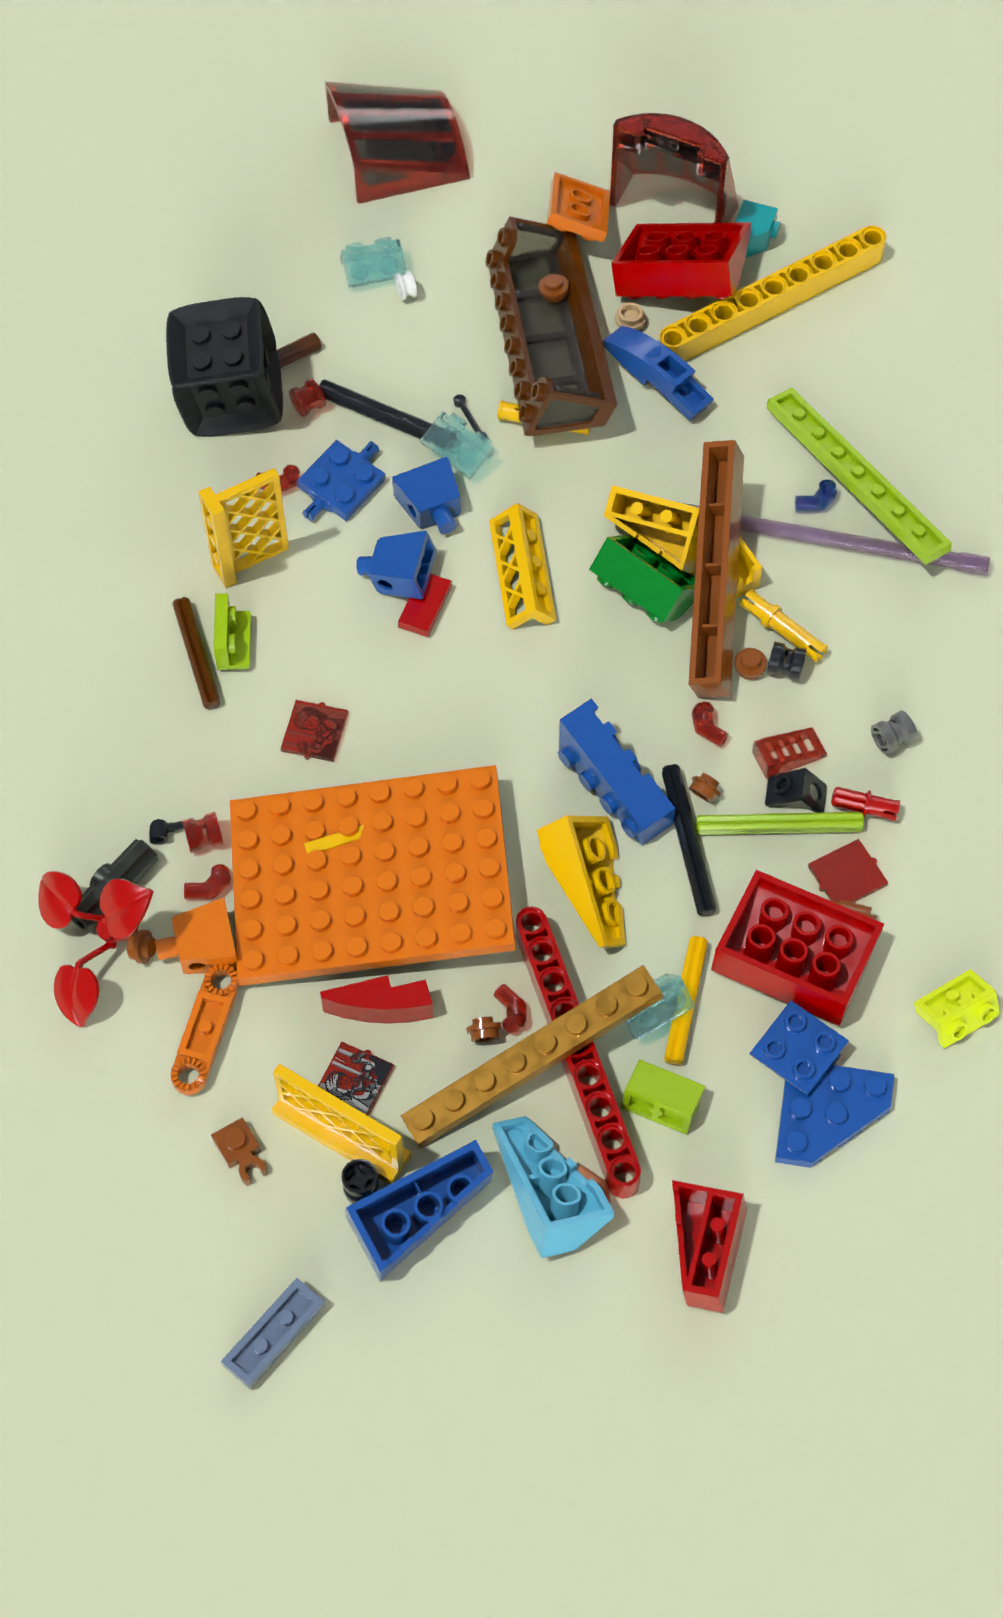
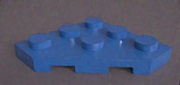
M830 1065L808 1095L785 1080L775 1163L811 1168L836 1147H841L858 1135L876 1119L879 1120L889 1113L892 1102L894 1074Z

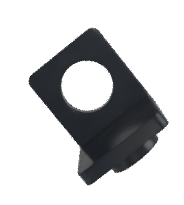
M807 768L773 775L768 778L765 805L770 808L801 800L816 813H822L825 808L827 785ZM811 784H813L817 790V801H815L811 796Z

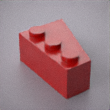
M672 1180L682 1291L686 1304L690 1307L723 1313L747 1213L744 1194Z

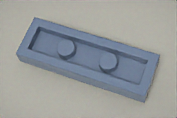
M296 1278L221 1360L222 1366L250 1389L325 1306L324 1300Z

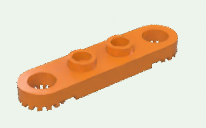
M215 964L212 968H208V971L204 974L201 988L198 991L170 1073L174 1088L181 1094L194 1095L200 1092L207 1083L240 986L237 981V971L233 966H229V964ZM220 975H226L231 978L230 985L227 988L224 987L223 990L222 988L218 990V988H214L212 985L213 980ZM186 1069H194L198 1072L199 1076L194 1083L185 1084L179 1080L180 1074Z

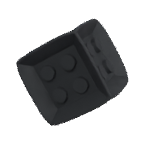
M235 297L182 306L169 312L166 324L169 379L177 409L185 426L193 435L207 437L243 433L268 428L281 422L283 393L276 340L266 310L257 298Z

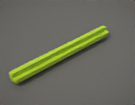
M861 812L698 815L696 818V831L699 835L861 832L864 826V817Z

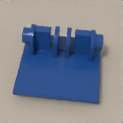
M790 1000L749 1055L808 1095L830 1065L837 1063L842 1055L840 1052L849 1040Z

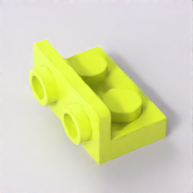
M971 969L914 1002L915 1012L937 1031L939 1044L943 1048H947L963 1039L976 1029L991 1022L1000 1014L996 990Z

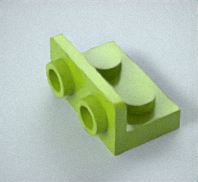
M228 593L215 594L214 654L217 670L249 669L251 612L248 610L237 611L236 606H230Z

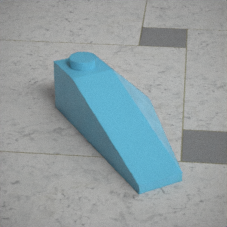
M527 1116L493 1123L492 1129L523 1219L541 1258L576 1250L614 1218V1211L601 1187L593 1179L587 1180L577 1170V1164L570 1157L565 1159L553 1148L554 1142Z

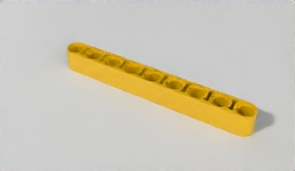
M866 226L734 292L733 296L720 299L666 326L659 334V342L671 349L684 361H687L877 265L883 258L886 233L881 227Z

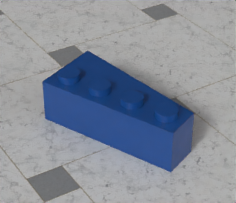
M591 698L560 719L559 759L567 768H573L587 791L592 790L599 797L603 809L608 814H614L617 817L626 835L630 838L635 837L643 846L674 824L675 807L649 773L642 776L637 757L630 748L623 751L615 736L617 731L609 721L605 724L600 721L595 714L599 707Z
M477 1140L346 1207V1218L379 1281L492 1181L493 1169Z

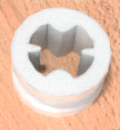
M410 270L405 271V275H400L399 273L394 275L397 292L402 301L406 300L408 295L412 297L417 296L415 280Z

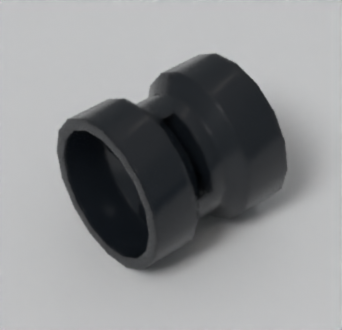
M775 641L767 673L773 675L782 673L786 674L789 679L799 681L807 649L800 647L791 649L787 648L784 643ZM785 656H786V657H787L786 664L783 665L784 659H785Z
M354 1159L343 1168L341 1174L343 1191L347 1200L352 1204L379 1190L377 1170L368 1160Z

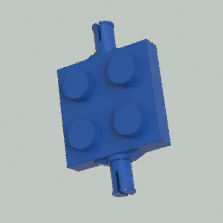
M336 439L297 480V487L308 494L313 501L302 512L306 519L308 518L309 521H313L322 510L335 513L344 521H347L385 481V473L369 461L379 452L377 444L370 441L358 453L352 451Z

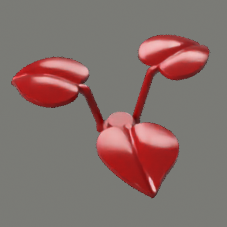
M50 871L42 876L39 885L38 904L40 914L45 923L54 929H62L71 923L72 916L98 921L97 934L106 942V944L77 960L75 967L62 965L56 973L54 979L56 1003L63 1015L74 1025L85 1027L86 1021L93 1013L99 998V982L93 971L89 968H83V965L103 952L115 949L117 942L128 941L129 936L134 932H138V926L144 918L152 899L153 890L125 879H113L105 885L100 896V908L104 915L80 912L76 909L81 902L82 892L77 882L71 876L59 871Z

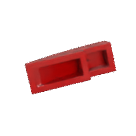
M386 975L320 991L323 1012L344 1019L367 1023L392 1024L433 1018V1004L426 979L391 987L389 976Z

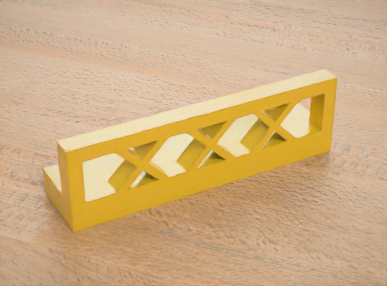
M516 503L489 520L506 625L511 629H515L532 618L545 625H549L557 619L538 514ZM510 521V527L506 536L503 537L501 526ZM511 545H514V555L510 563H507L506 555ZM518 571L520 578L515 589L512 590L510 583L515 572ZM520 598H523L525 610L516 615L515 609Z

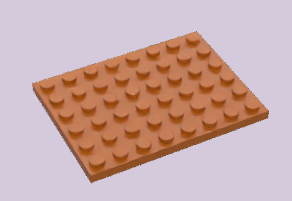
M496 765L230 800L237 981L240 986L516 950ZM364 825L359 839L323 852L314 850L307 855L304 843L339 832L343 836L350 837L358 832L359 826Z

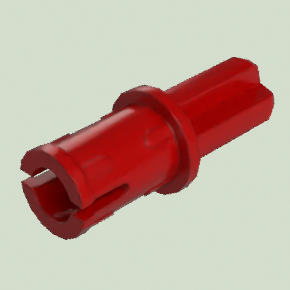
M835 787L832 793L831 804L835 807L861 812L863 817L868 814L895 822L896 814L899 812L900 800L872 795L870 790L863 793Z

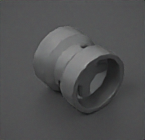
M900 710L891 715L889 721H880L872 725L871 735L879 750L887 755L897 750L899 744H908L917 739V730L910 716L905 711Z

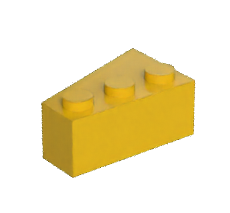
M612 485L603 516L673 563L680 570L694 575L697 555L699 508Z

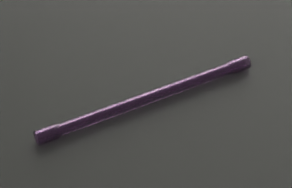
M682 503V504H686V505H690V506H694V507H698V508L700 507V506H698V505ZM741 515L740 531L923 563L904 543ZM948 552L929 564L987 576L990 557L965 552Z

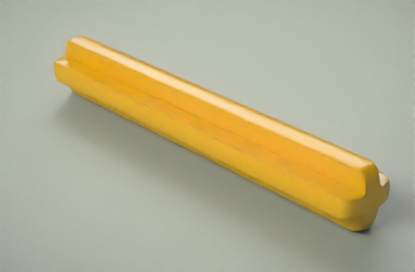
M691 936L689 938L664 1055V1061L668 1064L679 1066L683 1063L708 941L704 937Z

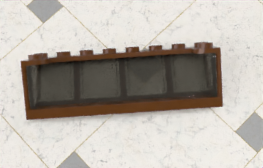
M509 216L504 228H500L497 241L493 249L488 251L485 263L486 267L489 268L491 277L490 287L494 291L495 309L498 310L500 319L499 329L503 333L505 342L504 352L508 356L509 375L513 379L514 398L517 399L519 421L522 422L524 435L537 436L605 426L617 407V400L576 233L559 231L549 224ZM559 274L568 280L569 290L563 300L548 302L540 294L539 282L547 275Z

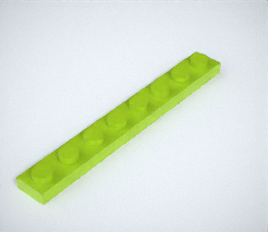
M792 387L767 400L766 408L925 565L950 552L952 542Z

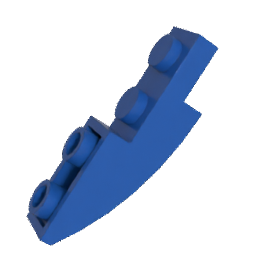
M622 325L602 340L603 347L643 386L650 382L689 421L708 408L714 400L692 378L696 371L687 362L647 334Z

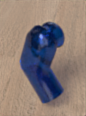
M825 479L819 483L820 488L814 495H795V511L824 510L836 498V483L833 480Z

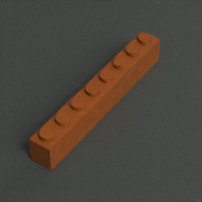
M735 440L703 443L688 685L698 698L731 697L744 455Z

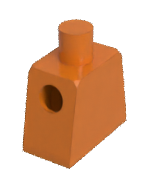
M225 898L175 915L172 918L175 936L155 940L158 959L164 960L179 956L184 974H204L208 971V968H212L215 964H229V966H233L237 971V956Z

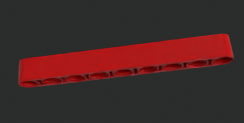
M533 906L521 909L516 916V940L547 1024L557 1019L558 1016L578 1006L579 1002L545 913ZM531 924L539 927L535 931L524 929L525 926ZM539 954H545L550 959L539 961L534 957ZM550 984L559 985L561 989L552 992L547 990L545 987ZM591 1042L583 1047L585 1049L583 1052L574 1053L561 1062L604 1179L608 1184L609 1191L615 1197L621 1199L630 1198L638 1191L641 1168L594 1042ZM590 1076L596 1079L597 1082L592 1085H585L580 1082V1079ZM595 1108H603L609 1114L604 1117H597L591 1111ZM607 1140H616L621 1146L611 1150L607 1149L603 1143ZM619 1172H627L632 1175L633 1179L629 1182H620L615 1178V1175Z

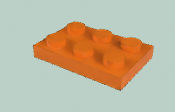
M555 172L550 186L547 224L552 225L553 228L559 231H570L579 234L585 240H597L603 243L608 231L610 190Z

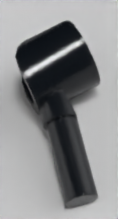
M190 818L167 823L165 820L156 819L150 824L149 841L153 845L165 844L168 841L169 832L193 827L196 825L195 820Z

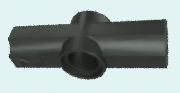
M135 839L112 864L105 863L97 869L90 880V887L82 894L81 902L76 909L84 913L104 915L100 908V896L105 885L113 879H125L136 884L159 860L158 855L143 840ZM72 916V921L83 931L90 932L98 924V921Z

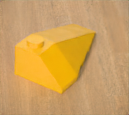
M566 815L537 829L540 850L544 855L546 864L599 948L622 947L626 945L623 908L616 899V889L621 887L620 876L614 875L613 863L614 860L618 859V848L608 816Z

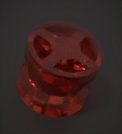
M308 379L305 381L304 386L300 388L293 387L289 390L291 402L302 417L308 416L314 408L321 409L326 406L325 396L314 379Z

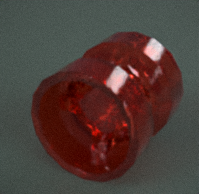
M215 812L205 814L202 819L198 820L193 818L182 820L190 853L200 851L203 846L209 844L213 847L223 845Z

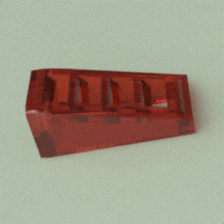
M813 727L754 741L752 753L766 779L827 756ZM809 739L814 750L808 751L803 741ZM797 743L801 753L797 754L792 745ZM786 748L789 756H785L781 749ZM775 752L778 758L773 759L770 753Z

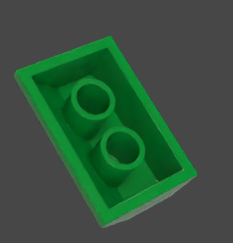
M630 534L607 537L589 568L591 572L598 576L597 580L601 584L609 588L614 587L622 593L621 597L626 602L635 606H641L647 611L646 615L658 623L678 620L694 602L695 576L680 570L673 563L654 552L650 547Z

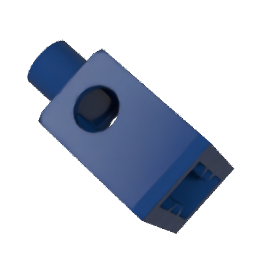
M447 456L392 477L395 499L419 528L425 529L436 525L441 534H448L456 528L457 523L454 517L461 514V498Z
M427 531L381 537L376 542L373 556H359L356 568L360 576H369L376 591L380 594L423 599L437 550Z

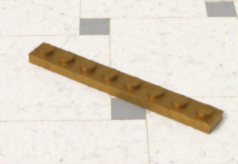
M642 965L400 1116L421 1149L664 998L645 966Z

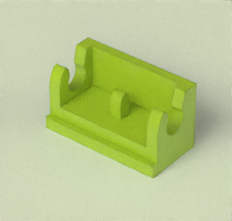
M639 1059L625 1087L621 1108L687 1135L700 1106L705 1085Z

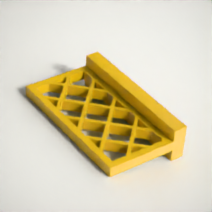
M275 468L217 494L213 492L210 486L198 491L211 565L225 588L237 584L236 573L289 549L280 479ZM268 484L263 492L258 491L262 486ZM238 498L234 505L226 504V502ZM251 499L255 500L250 508L245 507ZM267 502L271 503L265 511L261 510ZM238 515L242 516L236 524L232 523ZM253 518L258 519L252 527L248 526ZM269 521H274L268 529H263ZM240 534H245L240 542H235ZM256 537H261L255 545L251 544ZM272 539L278 540V542L267 546ZM243 552L248 553L245 557L238 559Z
M280 1063L277 1065L273 1075L279 1100L272 1108L273 1115L350 1161L354 1159L368 1160L375 1166L378 1178L389 1185L397 1180L412 1158L411 1152L403 1147L401 1135Z

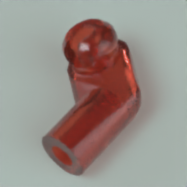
M287 465L283 469V474L279 475L281 493L297 486V480L300 478V470L297 466ZM268 484L262 486L260 489L264 490L268 486Z
M706 701L696 704L692 710L694 731L701 737L722 747L729 733L714 725L713 705Z
M217 864L212 867L211 876L205 882L184 883V899H215L231 882L229 868L223 864Z
M504 983L497 988L493 996L506 1007L507 1017L503 1019L502 1027L507 1032L516 1034L527 1023V1005L523 999Z

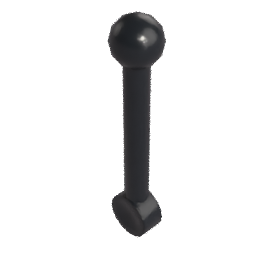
M461 394L454 396L453 403L455 407L461 408L476 433V441L484 444L488 436L480 430L465 405V396Z

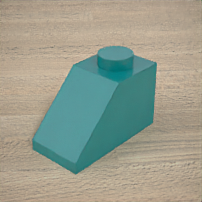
M743 200L735 223L751 222L752 228L745 258L766 251L771 238L777 239L781 222L776 221L778 208Z

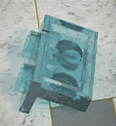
M383 237L375 240L374 244L363 246L362 243H353L345 246V250H341L340 260L343 263L348 288L393 280L395 274L405 275V271H407L400 239L392 240L391 237Z
M442 411L420 439V443L440 458L447 456L450 465L471 480L487 457L490 459L494 454L493 448L490 446L492 442L481 432L477 431L473 434L465 428L467 423L457 414L452 412L449 416Z
M665 973L654 980L664 998L625 1021L634 1039L639 1040L694 1007V1002L680 975Z

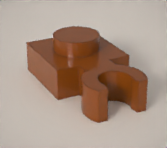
M243 1117L211 1134L214 1144L229 1169L239 1164V1175L241 1181L246 1186L251 1184L250 1178L247 1175L249 1169L258 1168L263 1177L267 1175L264 1161L259 1157L253 1156L260 1152L261 1149Z

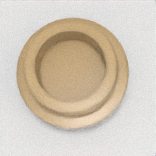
M633 302L625 303L620 306L615 314L616 325L619 328L624 325L639 330L645 324V313L638 304Z

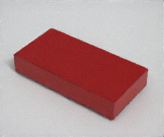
M430 574L424 598L408 599L398 620V628L429 637L452 588V580Z

